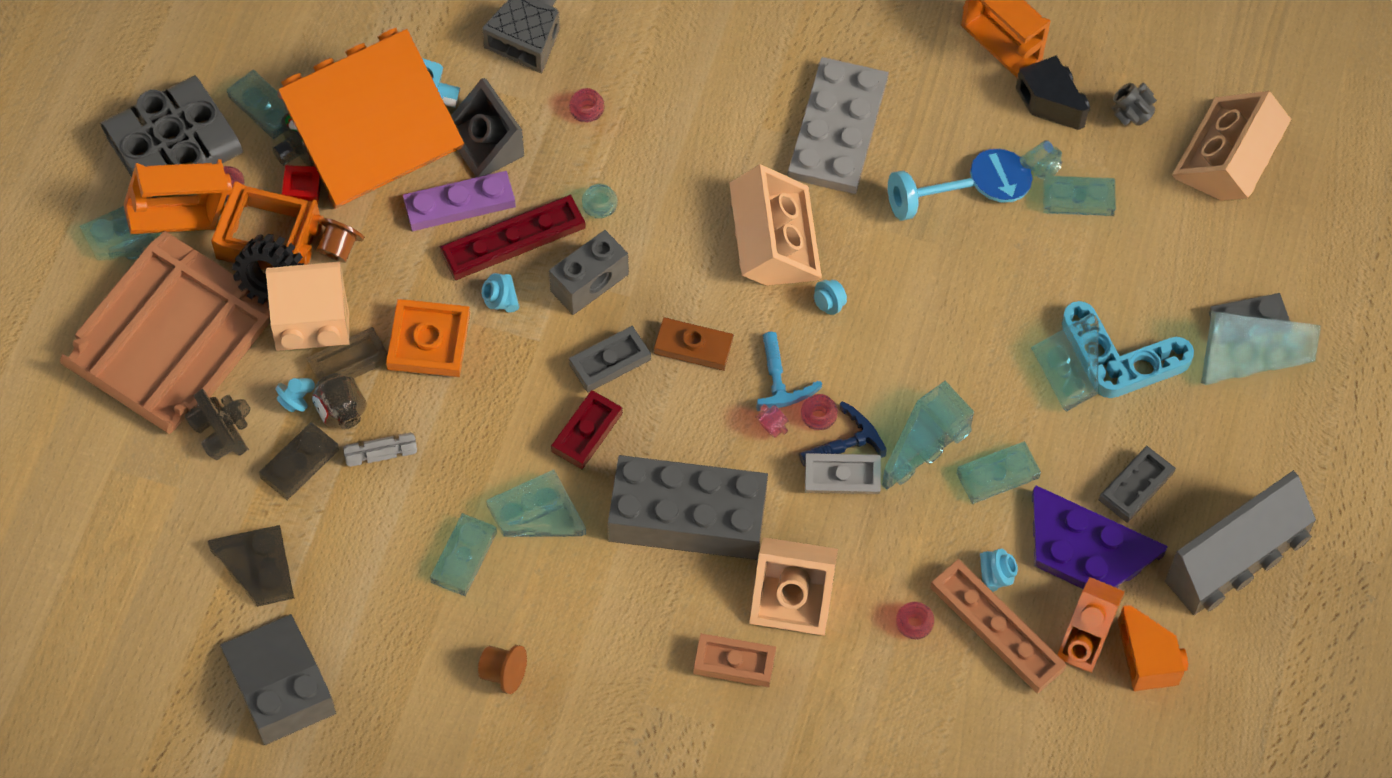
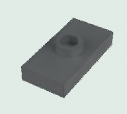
M1146 445L1100 494L1098 500L1128 523L1174 474L1176 468Z

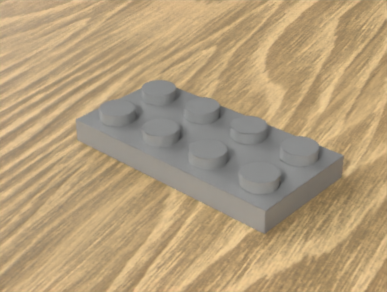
M821 57L789 166V178L852 194L857 193L889 72Z

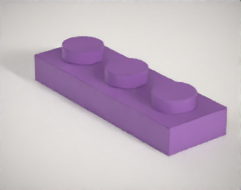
M507 171L403 195L412 231L516 207Z

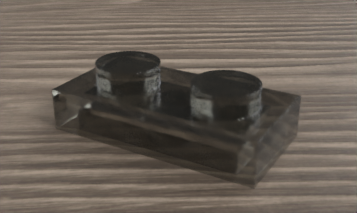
M310 422L259 471L260 478L283 498L288 500L339 451L338 443L314 423Z

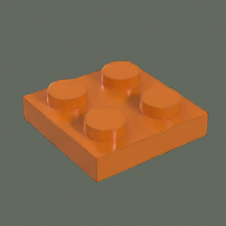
M398 299L386 361L387 370L460 377L471 314L470 306Z

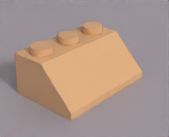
M1270 91L1215 97L1172 176L1176 180L1221 201L1249 198L1262 172L1268 165L1275 148L1282 139L1291 118Z
M761 164L729 182L735 222V236L737 238L740 259L739 266L742 276L766 286L811 282L821 279L808 186Z

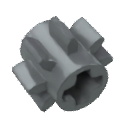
M1133 83L1125 84L1113 97V101L1116 103L1112 107L1115 112L1114 115L1124 126L1130 121L1136 126L1146 123L1155 113V107L1152 104L1157 100L1153 96L1154 93L1145 83L1139 85L1138 88Z

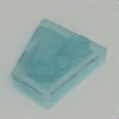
M1093 313L1031 347L1062 408L1066 412L1098 394L1099 321Z
M551 470L486 500L487 507L503 537H573L586 535V527L555 470Z

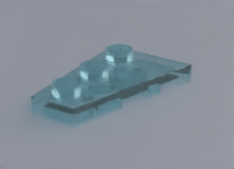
M1212 311L1201 384L1208 385L1217 383L1220 380L1234 377L1241 378L1250 376L1253 373L1267 370L1274 371L1315 362L1321 325Z

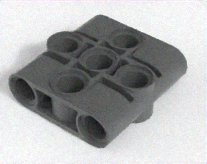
M196 75L162 92L159 90L145 91L137 99L136 105L100 122L106 138L131 177L136 163L146 167L185 164L187 162H193L191 164H217V161L221 159L223 164L243 153L236 134ZM159 196L146 197V198H157V197H159Z

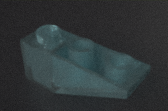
M946 381L939 384L916 402L884 469L882 485L886 490L896 483L902 485L914 475L917 467L924 462L927 464L934 462L943 453L944 447L953 441L955 443L961 442L971 432L974 411Z

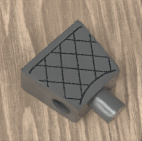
M507 0L482 28L484 48L542 73L560 29L559 11L553 7L557 0Z

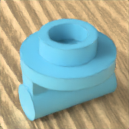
M498 273L490 275L484 282L481 291L486 306L494 310L504 309L509 313L517 311L519 304L512 276Z
M293 378L289 381L288 386L279 383L275 388L279 395L277 401L290 412H294L296 409L304 412L308 404L303 397L314 390V381L310 378Z
M997 549L993 552L986 551L980 554L982 582L992 592L1000 587L1010 586L1014 583L1018 567L1015 558L1011 554H1008L1004 549Z

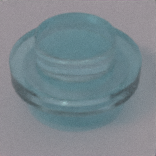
M605 184L590 186L582 197L584 211L594 218H606L612 215L618 205L616 193Z

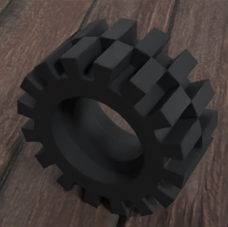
M262 234L257 235L245 245L235 258L236 261L232 270L236 271L233 275L234 280L242 281L238 286L241 292L246 288L250 291L247 295L248 298L252 300L255 295L258 296L257 303L264 304L268 299L266 274L259 267L258 260L268 262L273 267L304 265V263H298L302 259L300 252L293 254L292 251L295 246L290 243L286 247L283 244L285 238L281 236L274 241V234H267L265 238Z

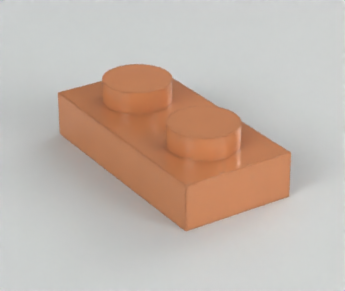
M700 633L693 674L770 687L776 646Z

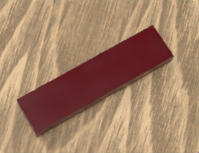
M570 194L440 246V251L456 281L586 229V222Z

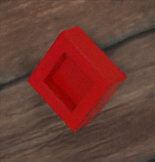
M285 165L281 195L311 202L314 199L317 200L318 204L322 179L316 167Z

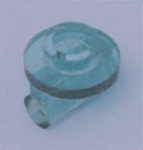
M1045 140L1021 156L1020 163L1024 168L1031 169L1039 179H1044L1047 176L1052 177L1062 165V151L1057 147H1053L1052 143L1048 140Z

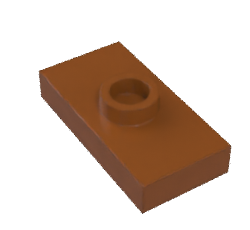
M663 317L654 346V354L725 371L734 334Z

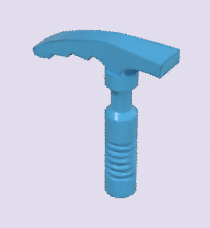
M767 332L763 334L768 372L773 380V385L771 386L773 396L757 399V411L796 404L813 396L822 388V382L817 381L813 382L811 386L804 387L803 390H794L793 393H787L786 386L782 383L781 379L783 368L777 333Z

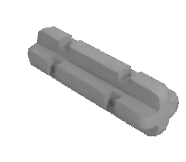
M409 432L399 434L398 439L389 436L364 441L362 446H359L358 443L344 446L343 451L347 466L352 467L362 465L364 460L372 463L397 458L399 453H402L403 456L417 453V444L414 434Z

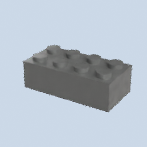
M618 455L608 518V542L758 560L768 473Z

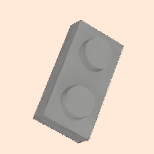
M806 453L805 493L880 494L881 455Z

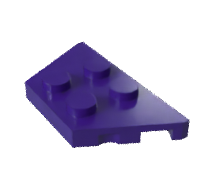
M1037 485L1033 489L1035 567L1081 589H1084L1089 577L1118 588L1123 582L1130 581L1140 574L1141 570L1156 559L1159 561L1164 557L1168 546Z

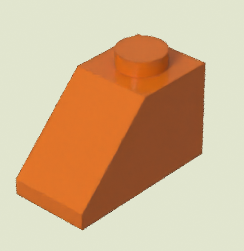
M1123 606L1118 618V625L1133 691L1179 686L1184 672L1188 671V658L1185 649L1179 648L1177 636L1133 606Z

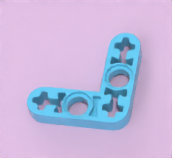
M1082 301L1073 302L1064 311L1062 319L1063 330L1094 389L1103 397H1119L1181 374L1188 370L1191 365L1194 349L1192 344L1184 338L1171 337L1119 356L1095 309L1090 304ZM1074 315H1077L1080 319L1086 318L1084 329L1079 321L1072 322ZM1093 342L1102 345L1105 353L1097 357L1091 356L1085 350V346ZM1171 350H1174L1176 354L1183 353L1182 360L1179 361L1176 356L1169 358ZM1141 360L1147 361L1153 366L1154 371L1146 375L1140 374L1135 370L1134 363ZM1106 363H1108V364H1107V368H1106V370H1105V368L1103 367V365H1105ZM1106 371L1111 378H1118L1116 385H1113L1111 381L1104 382Z

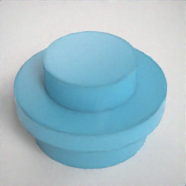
M833 279L830 281L822 280L815 286L814 300L820 310L825 311L829 315H835L846 304L847 295L843 286L838 281Z

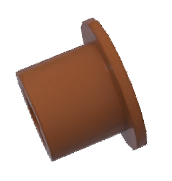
M322 218L320 223L325 227V230L316 250L330 259L345 263L355 241L362 242L365 237L362 233L346 224L329 218Z
M515 645L510 650L487 646L479 660V677L499 683L502 691L506 694L516 692L524 678L527 666V653L524 646Z

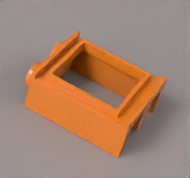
M965 0L961 26L1018 78L1019 69L1043 59L1051 20L1042 18L1025 0Z
M219 159L217 164L198 163L147 167L136 163L124 201L130 234L215 230L219 216L222 215L225 207L226 196L231 194L232 189L231 177L228 173L225 174L222 160ZM197 194V196L146 198L165 195Z
M235 181L211 240L216 259L235 263V258L249 242L232 237L238 230L239 219L244 207L250 206L296 217L297 219L286 247L292 243L295 246L292 253L300 252L302 256L298 263L309 264L312 255L311 242L314 236L320 235L323 226L320 223L323 216L319 214L317 200L313 199V202L248 187ZM258 260L261 270L266 271V268H273L268 262Z

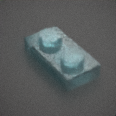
M254 69L227 89L228 97L273 140L289 129L285 122L289 113L282 99H279L278 92Z
M1044 176L1043 213L1114 216L1116 210L1115 178Z
M1024 441L961 465L957 468L956 474L971 503L974 504L1040 478L1041 471Z
M462 513L430 576L431 583L466 597L497 534L496 526Z

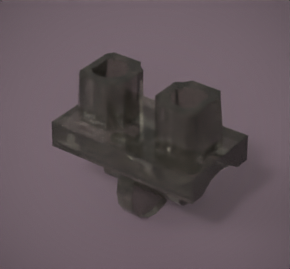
M203 389L195 393L193 396L197 404L184 416L189 425L198 433H202L210 426L215 430L214 433L201 442L206 453L213 459L218 460L231 451L241 456L249 450L238 430L248 426L245 417L249 414L251 408L247 401L244 399L234 401L230 395H226L221 399V404L218 398H209Z

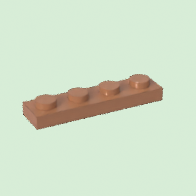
M959 559L931 582L930 588L1037 694L1065 670L1067 664Z

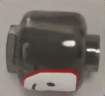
M332 373L317 382L312 402L325 425L332 428L341 427L344 430L356 426L361 421V416L366 410L367 401L354 378L348 375H341V373Z

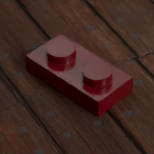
M591 390L552 443L551 452L583 470L622 416L623 407Z

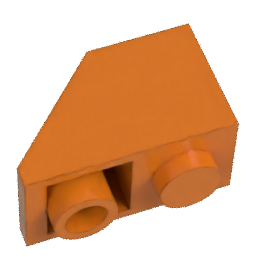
M1089 577L1057 656L1064 662L1092 673L1125 591Z

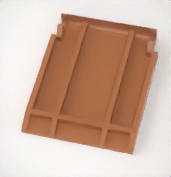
M164 231L149 244L75 333L76 340H73L74 349L69 357L64 354L61 355L60 364L170 434L175 431L188 414L194 417L198 414L270 324L269 301L267 299L264 304L257 303L259 297L256 295L251 300L247 297L250 291L246 288L241 292L238 286L242 281H235L233 273L167 231Z

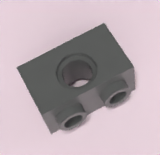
M604 230L549 270L550 291L574 315L629 275L628 253Z

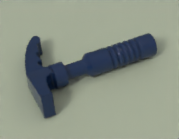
M842 401L840 403V410L843 414H847L852 421L855 420L858 428H862L863 431L854 433V436L845 440L837 439L814 447V449L811 448L810 450L800 452L799 457L802 465L805 467L806 453L841 454L847 448L856 445L861 447L869 443L882 458L886 456L887 448L868 419L853 406Z

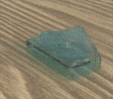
M124 206L80 226L82 234L96 260H114L118 257L138 259L149 244L163 233L130 234Z

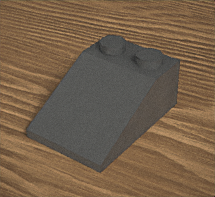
M292 614L220 644L264 746L336 714L332 696Z

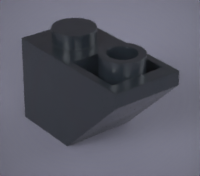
M1057 55L1019 69L1016 90L1031 115L1077 130L1085 128L1088 112L1090 111L1089 101L1084 93H1079L1074 85L1070 69L1062 65Z

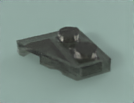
M280 525L208 540L212 554L219 558L228 569L229 574L245 589L246 594L257 607L295 599Z

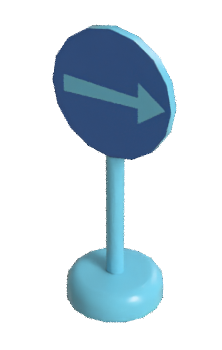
M989 149L981 152L973 160L970 169L971 178L917 188L913 178L906 171L892 172L888 179L889 203L896 218L903 221L912 219L916 215L919 197L973 186L988 199L998 202H1014L1022 199L1029 192L1033 179L1031 169L1024 159L1014 152L1004 149Z

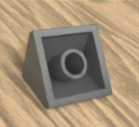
M481 78L451 115L465 143L458 152L476 178L489 175L524 157L522 128L487 79Z

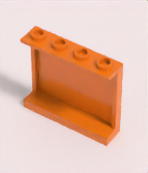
M397 28L390 29L377 37L379 42L369 47H366L365 43L358 44L345 52L347 57L337 62H334L333 58L324 60L313 67L314 73L303 78L300 73L290 76L281 82L283 87L278 89L277 95L279 99H282L329 193L328 197L334 209L461 149L465 144L408 29L398 32Z

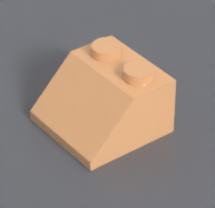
M340 262L266 268L270 321L276 351L349 345V309Z
M763 537L758 558L749 624L825 636L838 549Z

